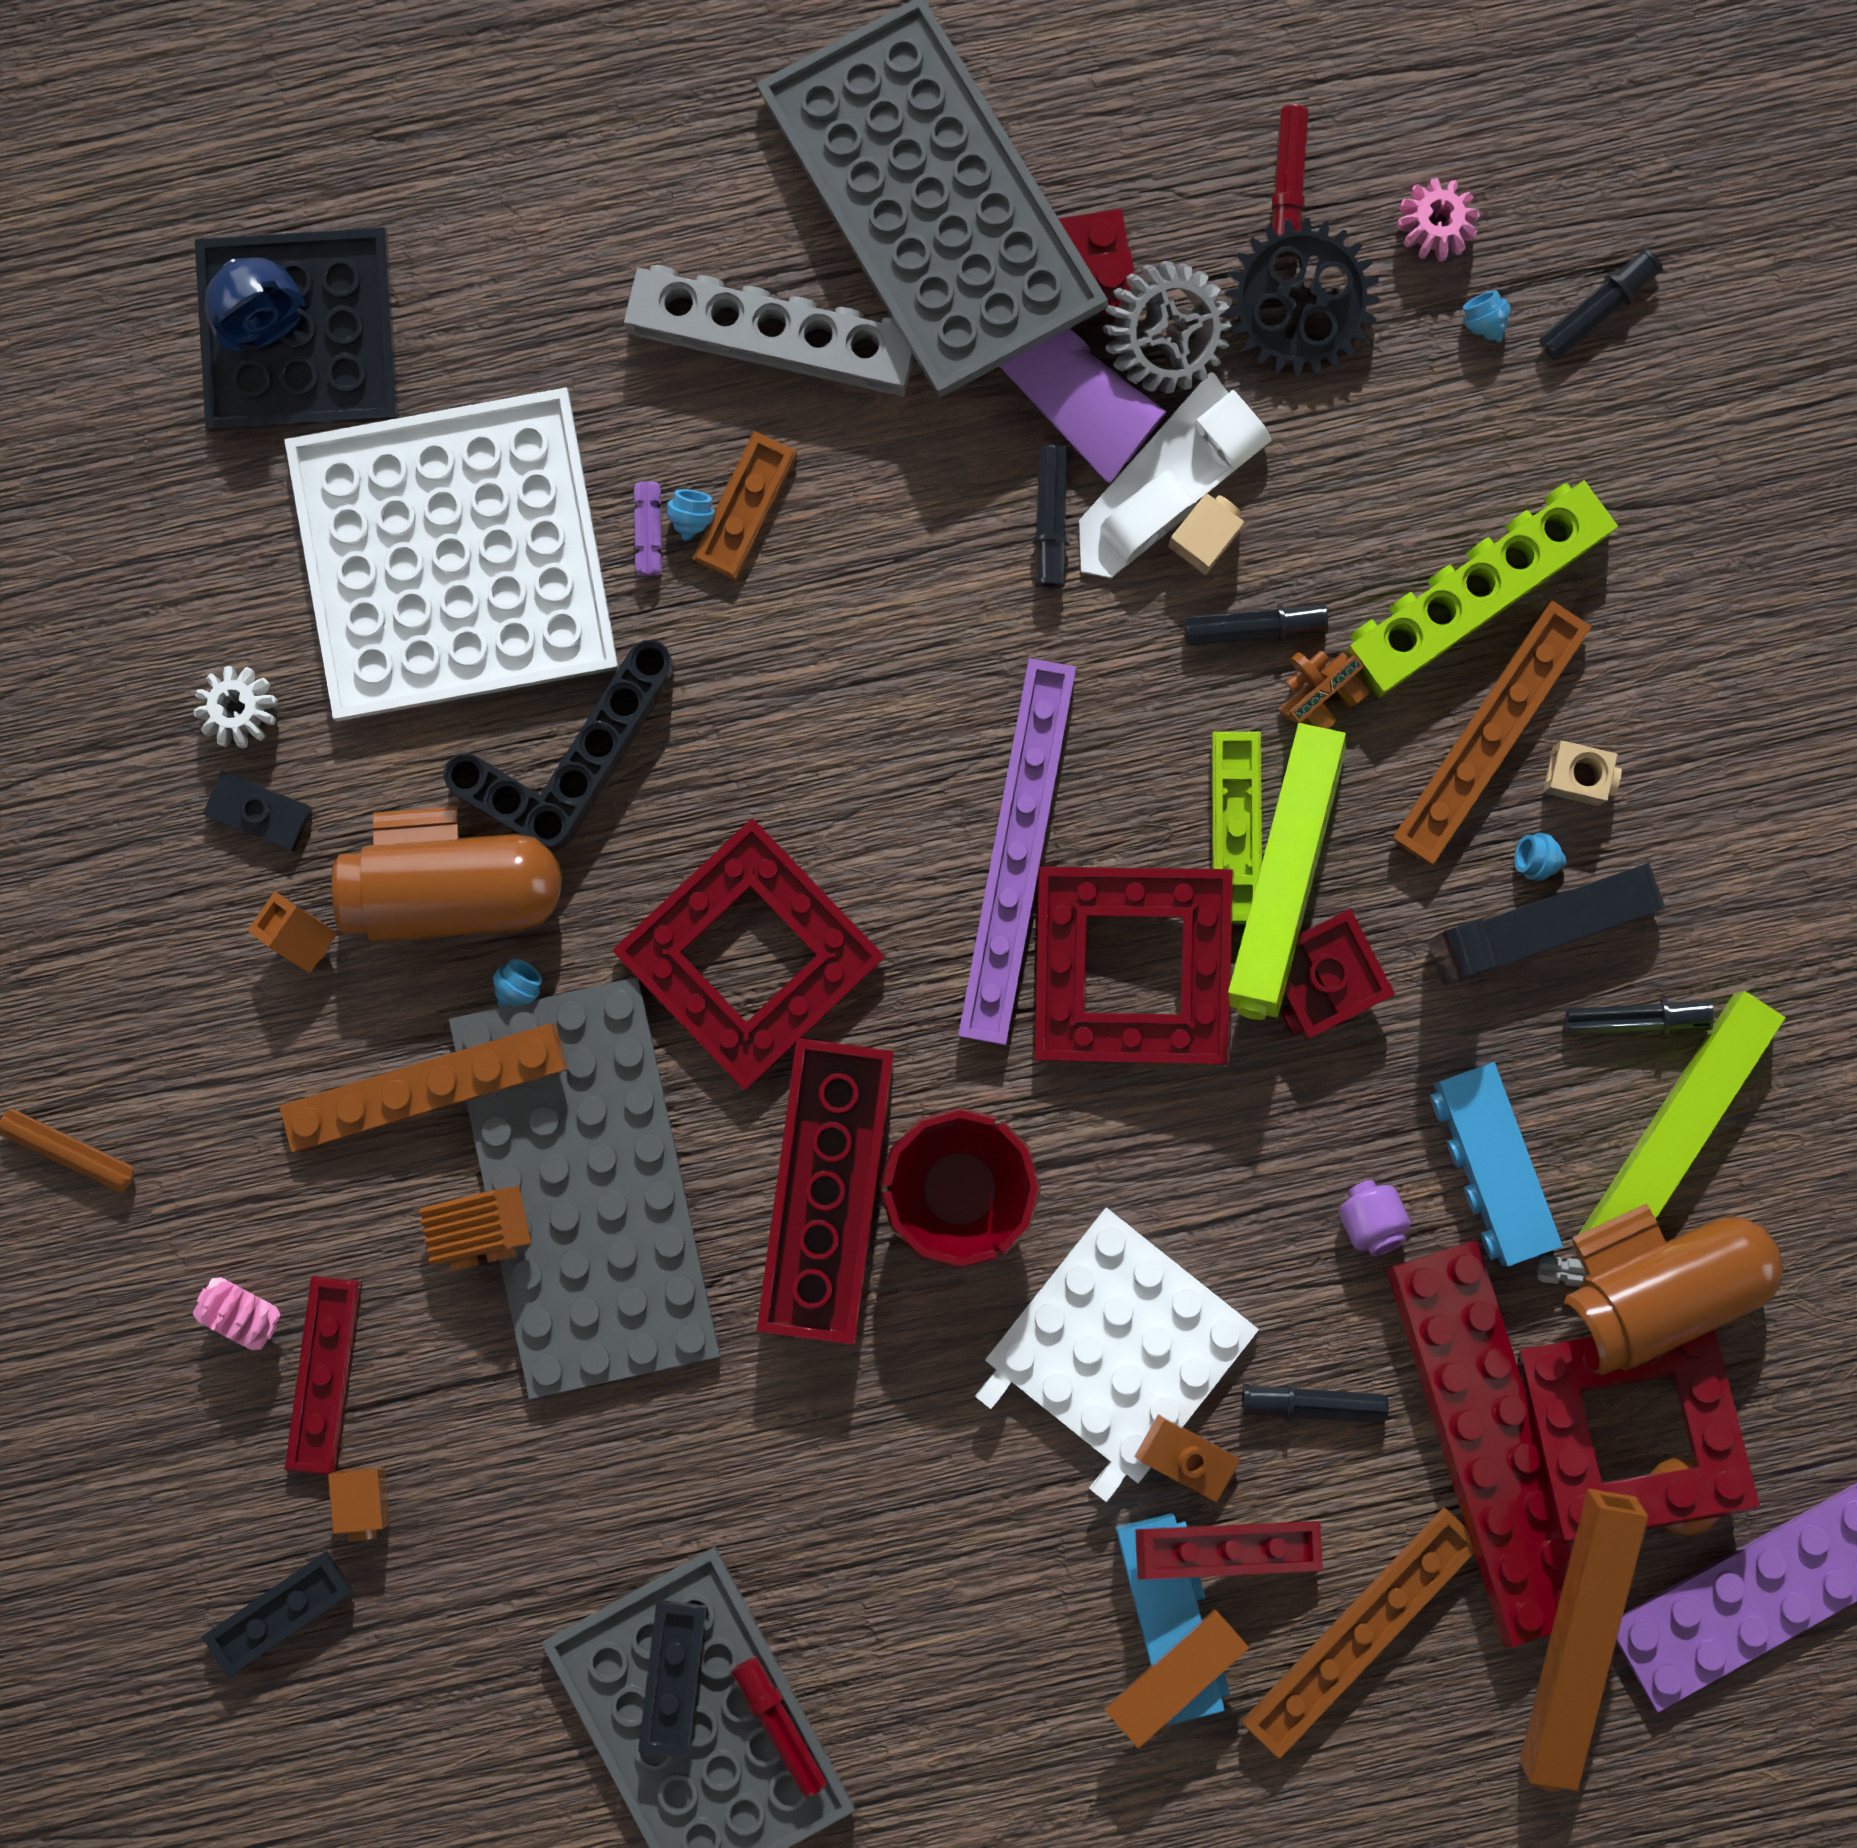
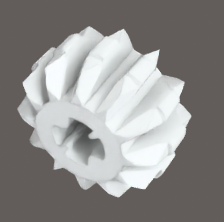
M227 666L224 668L223 682L213 674H209L206 677L208 683L213 687L210 693L203 689L196 691L195 696L206 702L207 705L196 708L194 716L198 719H208L203 724L201 731L208 737L217 733V743L219 745L227 747L234 737L238 747L246 748L248 745L247 733L250 732L252 736L261 741L265 738V734L258 727L260 723L275 724L276 718L264 712V710L273 708L278 702L277 698L273 695H264L270 687V683L265 678L254 682L255 672L247 667L241 671L238 677L235 669ZM237 697H239V701L245 705V709L242 714L235 711V717L233 718V714L226 710L227 705L231 700L238 703Z

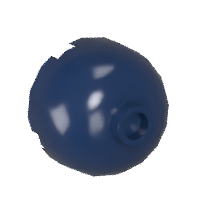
M238 258L225 263L210 281L205 292L204 312L208 324L220 345L232 351H243L239 343L253 341L256 348H260L286 335L300 320L297 309L300 305L305 307V300L293 279L280 265L266 258Z

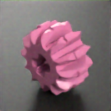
M1437 178L1430 180L1428 191L1417 184L1411 190L1412 199L1402 200L1399 209L1406 216L1398 220L1397 229L1410 232L1403 242L1405 247H1412L1416 243L1422 245L1418 254L1420 259H1425L1430 249L1435 250L1436 258L1440 262L1445 261L1448 256V250L1460 255L1466 248L1464 240L1472 241L1476 236L1477 230L1471 224L1478 220L1479 210L1466 208L1473 198L1471 192L1464 193L1459 197L1455 194L1458 188L1456 180L1451 181L1446 190L1441 189V184ZM1432 213H1435V218L1442 214L1447 219L1444 227L1441 226V221L1437 226L1430 222L1429 219Z
M221 1277L212 1278L206 1289L203 1288L193 1311L196 1321L250 1350L262 1349L266 1341L271 1339L277 1328L276 1323L281 1315L276 1306Z

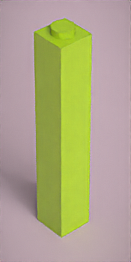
M1298 723L1228 991L1230 1007L1236 1008L1237 1013L1244 1017L1263 1020L1266 1015L1276 1018L1279 1016L1346 754V733Z
M1746 991L1733 994L1713 1025V1030H1710L1579 1234L1644 1204L1648 1205L1655 1219L1657 1218L1786 1017Z

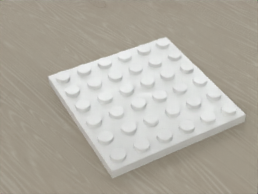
M567 387L284 439L332 715L336 722L619 669Z

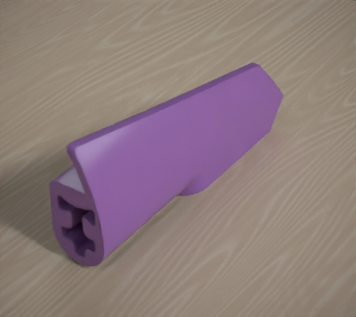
M1071 329L1056 335L999 366L1107 483L1113 481L1126 462H1130L1166 414L1164 409L1089 353L1091 351L1089 346Z

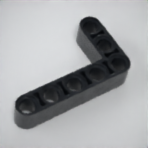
M650 639L638 642L630 650L541 794L536 793L470 753L455 755L446 763L443 778L447 788L459 799L516 834L535 837L550 851H558L565 848L574 837L671 681L674 674V662L667 647L659 641ZM648 654H658L664 658L662 670L655 675L647 676L639 671L640 660ZM623 694H632L639 700L637 710L629 716H619L614 713L613 706L615 700ZM600 734L610 736L613 739V747L608 755L594 757L589 754L588 745L593 737ZM466 766L477 767L480 771L478 783L470 789L458 788L456 783L458 772ZM573 775H581L587 779L588 787L586 792L578 798H568L563 793L564 782ZM506 791H516L521 796L519 808L511 814L499 813L497 809L498 798ZM554 815L559 817L562 821L560 833L553 839L545 840L540 838L538 835L539 822L547 816Z
M1650 863L1486 920L1480 918L1439 933L1427 942L1443 986H1447L1664 910L1666 906Z

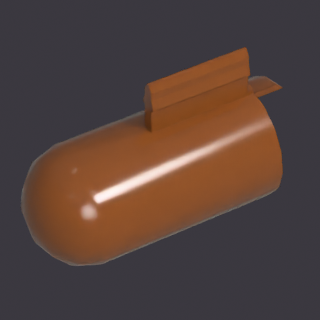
M458 806L378 812L373 814V845L364 846L362 852L340 854L333 862L331 880L333 909L338 930L343 934L367 933L372 943L524 931L543 924L557 908L562 886V875L559 862L551 851L535 837L509 834L459 838Z
M1644 1204L1572 1237V1243L1587 1276L1582 1278L1584 1282L1580 1285L1579 1290L1566 1295L1564 1304L1570 1305L1579 1313L1593 1336L1600 1359L1599 1369L1596 1373L1605 1375L1618 1368L1626 1371L1633 1369L1758 1310L1772 1299L1779 1290L1784 1266L1779 1246L1767 1230L1747 1219L1728 1216L1715 1219L1665 1242L1657 1225V1220L1648 1205Z

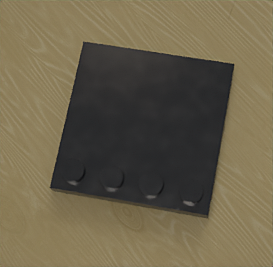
M385 227L194 239L205 427L208 431L383 421L399 418L388 231ZM238 258H266L283 267L298 287L305 300V307L300 305L297 309L300 320L286 335L267 346L256 348L254 342L251 341L239 343L243 351H232L224 348L216 339L204 312L206 288L214 275L228 261Z

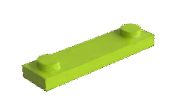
M1212 732V869L1234 870L1233 925H1246L1262 865L1261 732Z

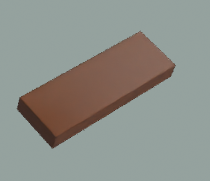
M753 432L719 501L713 521L707 526L692 557L693 562L731 580H737L797 457L796 450L758 432Z
M1214 1609L1104 1709L1135 1746L1140 1748L1243 1655L1249 1647L1218 1611Z

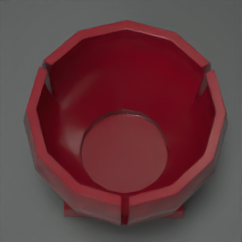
M956 1108L920 1118L890 1148L880 1186H885L888 1190L880 1192L891 1230L920 1259L958 1269L999 1260L996 1251L1001 1252L1005 1256L1031 1229L1041 1191L1031 1149L1004 1120H1002L1000 1125L995 1126L998 1116Z

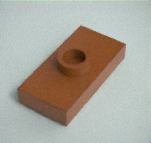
M1160 1414L1157 1415L1134 1456L1147 1466L1215 1502L1219 1500L1241 1461L1234 1454Z

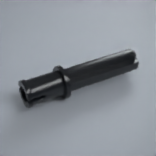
M1644 248L1617 273H1608L1604 277V284L1540 337L1539 342L1543 351L1552 359H1559L1621 305H1630L1634 301L1633 295L1655 276L1660 275L1664 271L1659 259L1650 250Z
M1049 444L1040 448L1037 536L1032 537V544L1037 545L1036 579L1034 585L1047 589L1065 587V546L1070 544V538L1065 536L1068 450L1065 446Z
M1279 603L1276 609L1188 616L1184 620V635L1186 643L1189 645L1279 637L1280 642H1285L1287 636L1316 633L1328 634L1329 631L1326 603L1283 608V604Z
M1661 998L1660 1004L1574 1008L1567 1010L1565 1013V1028L1569 1035L1661 1031L1664 1037L1669 1036L1670 1031L1705 1029L1710 1031L1713 1030L1714 1023L1711 999H1705L1704 1001L1668 1002L1667 998Z
M1287 1383L1286 1388L1253 1386L1249 1384H1243L1242 1415L1285 1417L1286 1422H1291L1292 1417L1384 1423L1387 1421L1389 1412L1388 1398L1384 1394L1294 1388L1293 1383Z

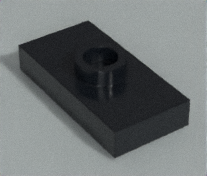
M221 770L203 815L294 852L313 808Z

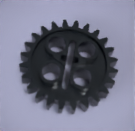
M1309 218L1303 220L1300 231H1295L1292 223L1287 219L1284 221L1283 234L1280 236L1272 227H1266L1265 234L1268 242L1262 244L1259 240L1252 237L1249 243L1254 254L1252 256L1244 253L1236 255L1238 261L1244 266L1243 271H1229L1227 275L1232 280L1238 282V288L1224 291V296L1237 300V306L1225 312L1226 316H1239L1241 323L1231 331L1232 334L1247 332L1249 338L1242 349L1246 351L1256 345L1261 348L1257 359L1259 364L1267 360L1270 355L1276 357L1274 365L1277 372L1281 371L1286 361L1292 362L1294 375H1300L1304 362H1309L1314 374L1320 373L1322 358H1326L1333 367L1338 366L1336 352L1341 350L1345 354L1353 356L1355 351L1349 341L1352 337L1366 341L1368 336L1360 328L1362 322L1375 323L1377 319L1372 314L1366 312L1367 305L1380 302V298L1367 294V288L1378 283L1379 278L1365 277L1363 273L1373 263L1372 259L1358 262L1355 255L1359 252L1362 244L1359 242L1346 248L1343 245L1347 234L1345 229L1334 238L1328 236V221H1325L1320 226L1318 232H1312ZM1290 253L1298 259L1300 269L1294 279L1283 280L1276 275L1273 266L1279 254ZM1315 255L1318 257V264L1308 288V294L1314 297V303L1306 304L1302 307L1294 336L1287 338L1285 332L1296 304V300L1289 297L1290 290H1298L1302 286L1309 259ZM1326 268H1336L1344 275L1345 285L1339 294L1329 295L1321 289L1319 278L1322 271ZM1267 299H1275L1284 307V318L1279 325L1274 327L1265 325L1258 315L1259 306ZM1311 314H1321L1329 322V333L1322 341H1313L1305 334L1304 322Z

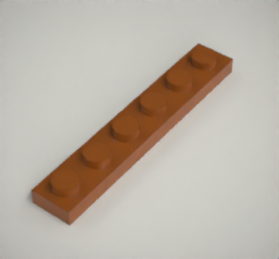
M1551 600L1391 838L1393 842L1429 866L1435 863L1592 626Z
M549 1023L279 1105L291 1152H300L568 1071L569 1069L556 1023Z
M1443 1507L1241 1722L1280 1759L1474 1554L1467 1528Z

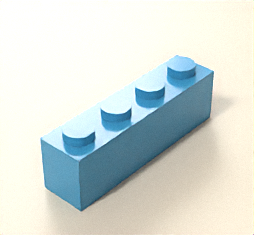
M1495 1062L1433 1083L1436 1093L1430 1095L1431 1104L1439 1122L1447 1121L1453 1139L1447 1141L1448 1150L1456 1168L1464 1167L1470 1185L1464 1187L1465 1196L1473 1214L1480 1212L1487 1231L1481 1233V1238L1490 1260L1497 1258L1500 1266H1511L1563 1247Z
M1172 1512L1115 1527L1150 1666L1202 1621L1197 1605L1198 1600L1205 1599L1200 1577L1138 1580L1135 1529L1187 1527L1186 1522L1177 1523ZM1225 1673L1220 1674L1166 1724L1171 1725L1225 1711L1222 1697L1230 1695Z

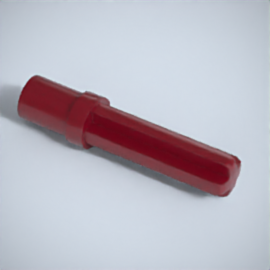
M1300 104L1283 105L1280 110L1275 194L1272 195L1271 209L1273 210L1272 228L1278 236L1283 234V224L1287 219L1290 220L1295 231H1300L1302 212L1305 208L1303 188L1309 111L1307 107Z
M753 1656L734 1667L730 1672L748 1702L747 1707L753 1716H758L802 1795L808 1798L822 1791L827 1786L826 1780L780 1702L783 1697L777 1687H773L757 1657Z

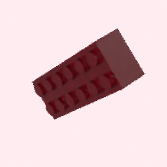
M802 1038L796 1039L757 1332L853 1345L856 1342L894 1051Z

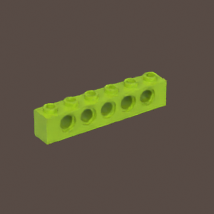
M1585 480L1572 489L1567 482L1562 484L1543 499L1547 507L1532 516L1529 510L1524 511L1505 525L1509 533L1496 543L1490 537L1484 539L1466 553L1470 559L1469 562L1456 571L1451 564L1446 566L1427 581L1431 586L1428 591L1418 598L1412 592L1406 594L1388 608L1392 613L1391 617L1379 625L1372 619L1350 635L1354 643L1348 647L1345 654L1348 657L1356 655L1362 662L1364 667L1359 672L1378 699L1613 533L1618 525ZM1548 521L1560 523L1566 531V540L1555 542L1549 539L1544 530L1545 523ZM1516 548L1524 552L1528 560L1527 568L1515 569L1511 567L1506 561V550ZM1475 575L1484 578L1489 585V594L1485 597H1477L1470 593L1466 584L1467 578ZM1432 603L1445 605L1450 611V622L1443 625L1433 622L1428 616V605ZM1394 630L1406 632L1412 640L1411 650L1399 652L1393 649L1388 640L1389 632Z

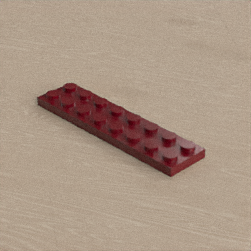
M1473 1240L1385 1269L1503 1646L1513 1648L1552 1633L1574 1543L1562 1544L1532 1410L1478 1240Z

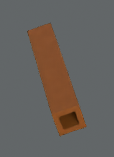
M1593 1489L1587 1490L1519 1760L1529 1782L1546 1791L1555 1792L1561 1788L1578 1791L1648 1519L1647 1513L1635 1496Z

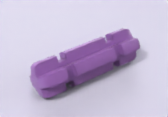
M639 482L634 486L635 505H638V508L634 509L635 547L639 550V553L635 554V570L641 576H656L662 571L661 553H658V550L661 549L660 508H657V505L661 504V488L656 482Z

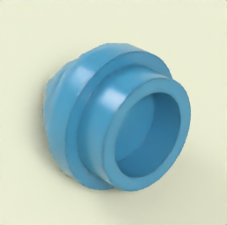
M1493 290L1468 301L1463 306L1466 314L1463 321L1466 328L1470 329L1475 335H1483L1487 340L1502 341L1503 332L1507 328L1508 317L1511 313L1507 299H1501L1498 291Z
M679 489L675 491L674 498L668 501L667 517L674 523V529L681 534V538L684 541L693 539L696 534L704 531L707 525L712 523L715 510L711 507L712 497L696 490Z
M1540 832L1534 835H1525L1518 843L1514 856L1516 869L1522 872L1527 879L1539 882L1556 874L1567 864L1566 857L1562 853L1559 844L1552 836Z
M513 958L508 964L500 965L493 976L498 1006L519 1007L523 1004L532 1003L540 994L539 986L542 983L540 973L532 965L521 959Z

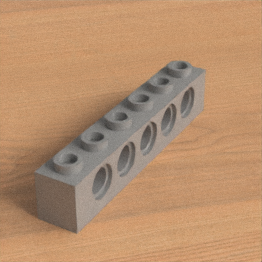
M651 265L650 270L637 267L624 319L629 335L905 397L914 355L892 318H883L880 323L863 319V313L851 308L837 307L835 312L819 309L816 302L802 297H790L788 302L770 298V292L758 287L744 286L743 290L740 291L726 288L723 281L710 276L699 275L696 280L678 277L676 270L666 266ZM677 298H685L693 303L691 310L682 316L670 314L667 308ZM725 308L733 309L739 314L738 320L733 325L727 327L719 326L713 321L716 313ZM769 319H778L786 327L779 336L767 337L759 331L761 325ZM817 329L825 330L832 336L830 343L821 348L810 346L806 342V338L809 333ZM861 340L873 341L879 348L877 353L870 358H860L853 353L852 349Z

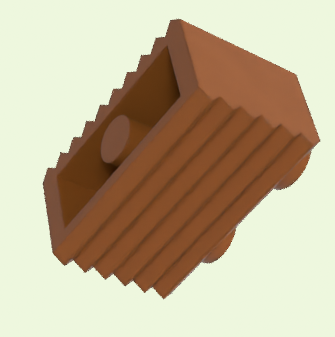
M519 1186L496 1189L423 1207L418 1212L422 1217L420 1224L424 1227L422 1233L426 1236L424 1243L428 1246L426 1250L430 1256L428 1262L432 1266L449 1262L450 1272L479 1266L478 1256L486 1254L488 1263L517 1257L515 1247L531 1244Z

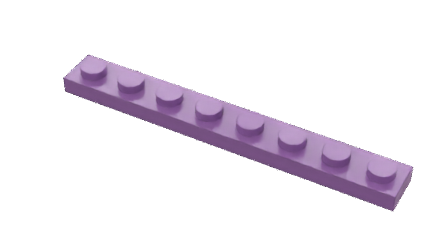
M1031 658L1028 660L958 1037L1006 1046L1076 671L1074 666Z

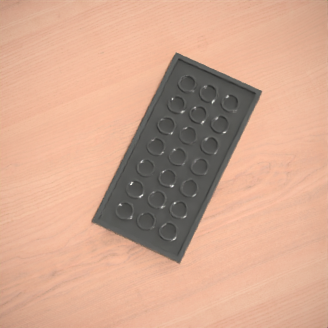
M912 0L756 83L759 95L939 398L1108 308V299L925 0Z
M635 977L536 999L532 1003L523 1004L519 1007L504 1006L450 1018L449 1023L456 1052L542 1025L556 1023L569 1069L568 1071L466 1101L485 1192L519 1186L531 1244L515 1247L517 1257L500 1260L529 1399L720 1357V1349L640 980Z

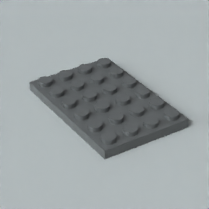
M716 1546L542 1641L543 1648L649 1848H789L855 1811V1806ZM657 1600L707 1605L690 1749L687 1758L638 1752ZM753 1656H756L773 1687H777L783 1697L780 1702L826 1780L827 1786L812 1797L806 1798L802 1795L758 1716L751 1714L747 1707L748 1702L730 1672L734 1667Z

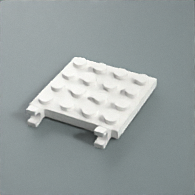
M1105 1208L986 1357L985 1361L996 1370L976 1393L975 1397L992 1409L1010 1383L1013 1382L1110 1461L1089 1487L1107 1502L1126 1475L1139 1483L1151 1468L1134 1456L1157 1415L1160 1414L1183 1427L1259 1329L1108 1208Z

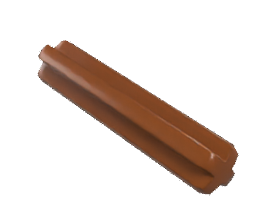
M8 1109L0 1119L1 1136L111 1189L125 1192L134 1178L135 1169L133 1166L19 1111Z

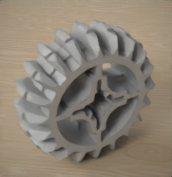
M1163 261L1159 266V270L1153 265H1145L1142 269V278L1135 274L1126 276L1130 291L1121 288L1113 291L1115 297L1121 303L1119 307L1108 306L1105 309L1107 314L1115 316V323L1107 324L1102 329L1104 333L1114 335L1116 339L1109 342L1105 348L1108 353L1120 354L1113 365L1121 371L1128 369L1126 377L1128 381L1135 384L1142 381L1143 388L1149 391H1155L1160 386L1162 392L1172 393L1176 383L1185 390L1192 388V376L1202 381L1207 379L1208 375L1204 366L1206 363L1212 366L1221 364L1214 351L1216 347L1226 349L1229 347V344L1226 340L1219 338L1220 331H1227L1233 326L1229 321L1219 318L1221 314L1229 309V306L1226 302L1215 301L1221 289L1218 285H1207L1209 276L1206 273L1197 271L1193 274L1191 265L1181 263L1175 268L1172 262ZM1178 288L1189 297L1195 309L1190 311L1185 309L1177 310L1174 300L1168 299L1166 290ZM1146 304V318L1137 326L1139 315ZM1167 319L1174 320L1173 325L1166 329L1167 336L1159 334L1162 332V329L1168 326ZM1197 329L1194 342L1188 349L1189 336ZM1144 344L1149 346L1158 345L1161 354L1167 356L1169 364L1163 366L1153 365L1143 355L1139 346Z

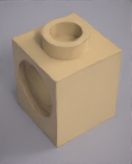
M1206 493L1172 535L1168 547L1206 575L1241 531L1244 521L1238 517L1241 512L1223 496L1218 495L1214 499Z
M1562 740L1552 747L1542 793L1600 806L1608 800V795L1615 796L1622 773L1621 768L1615 767L1618 754ZM1576 763H1585L1592 767L1595 772L1593 786H1583L1576 781L1574 777Z

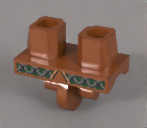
M1322 650L1310 660L1303 654L1296 653L1290 659L1296 672L1285 683L1293 692L1298 690L1304 683L1307 682V684L1282 704L1278 710L1286 720L1329 729L1334 725L1336 719L1323 704L1325 700L1333 693H1336L1345 706L1352 707L1370 693V689L1359 672L1364 665L1356 655L1348 657L1346 654L1341 653L1319 672L1320 669L1330 662L1329 657Z

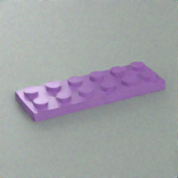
M1857 1483L1623 1613L1616 1642L1655 1711L1660 1712L1857 1601Z

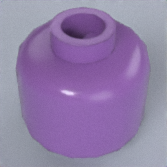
M1369 1180L1357 1184L1347 1191L1349 1199L1341 1206L1339 1217L1352 1245L1357 1250L1369 1251L1371 1256H1379L1395 1250L1406 1242L1404 1235L1411 1227V1220L1394 1187L1390 1185L1376 1186L1374 1180Z

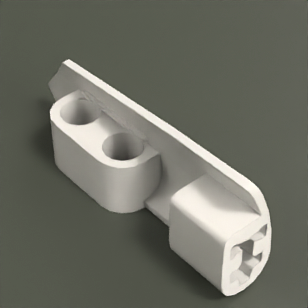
M1211 372L1208 374V378L1197 386L1079 520L1081 573L1109 579L1113 578L1181 523L1198 504L1196 501L1272 441L1268 430L1234 390L1230 393L1227 392L1215 373Z

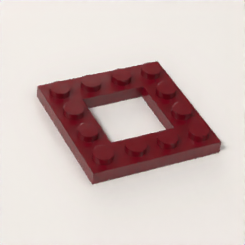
M753 818L740 828L612 950L745 1091L796 1044L797 1038H802L886 958ZM752 887L816 956L746 1022L681 953Z
M1039 867L1034 1060L1230 1065L1231 1007L1228 991L1232 980L1234 870ZM1088 917L1183 918L1181 1014L1086 1012Z
M1716 1330L1633 1369L1626 1371L1618 1368L1605 1375L1596 1373L1599 1369L1600 1359L1593 1337L1520 1349L1518 1354L1562 1544L1575 1541L1588 1489L1635 1496L1648 1515L1645 1530L1758 1510L1760 1504ZM1673 1376L1695 1467L1602 1483L1580 1392Z

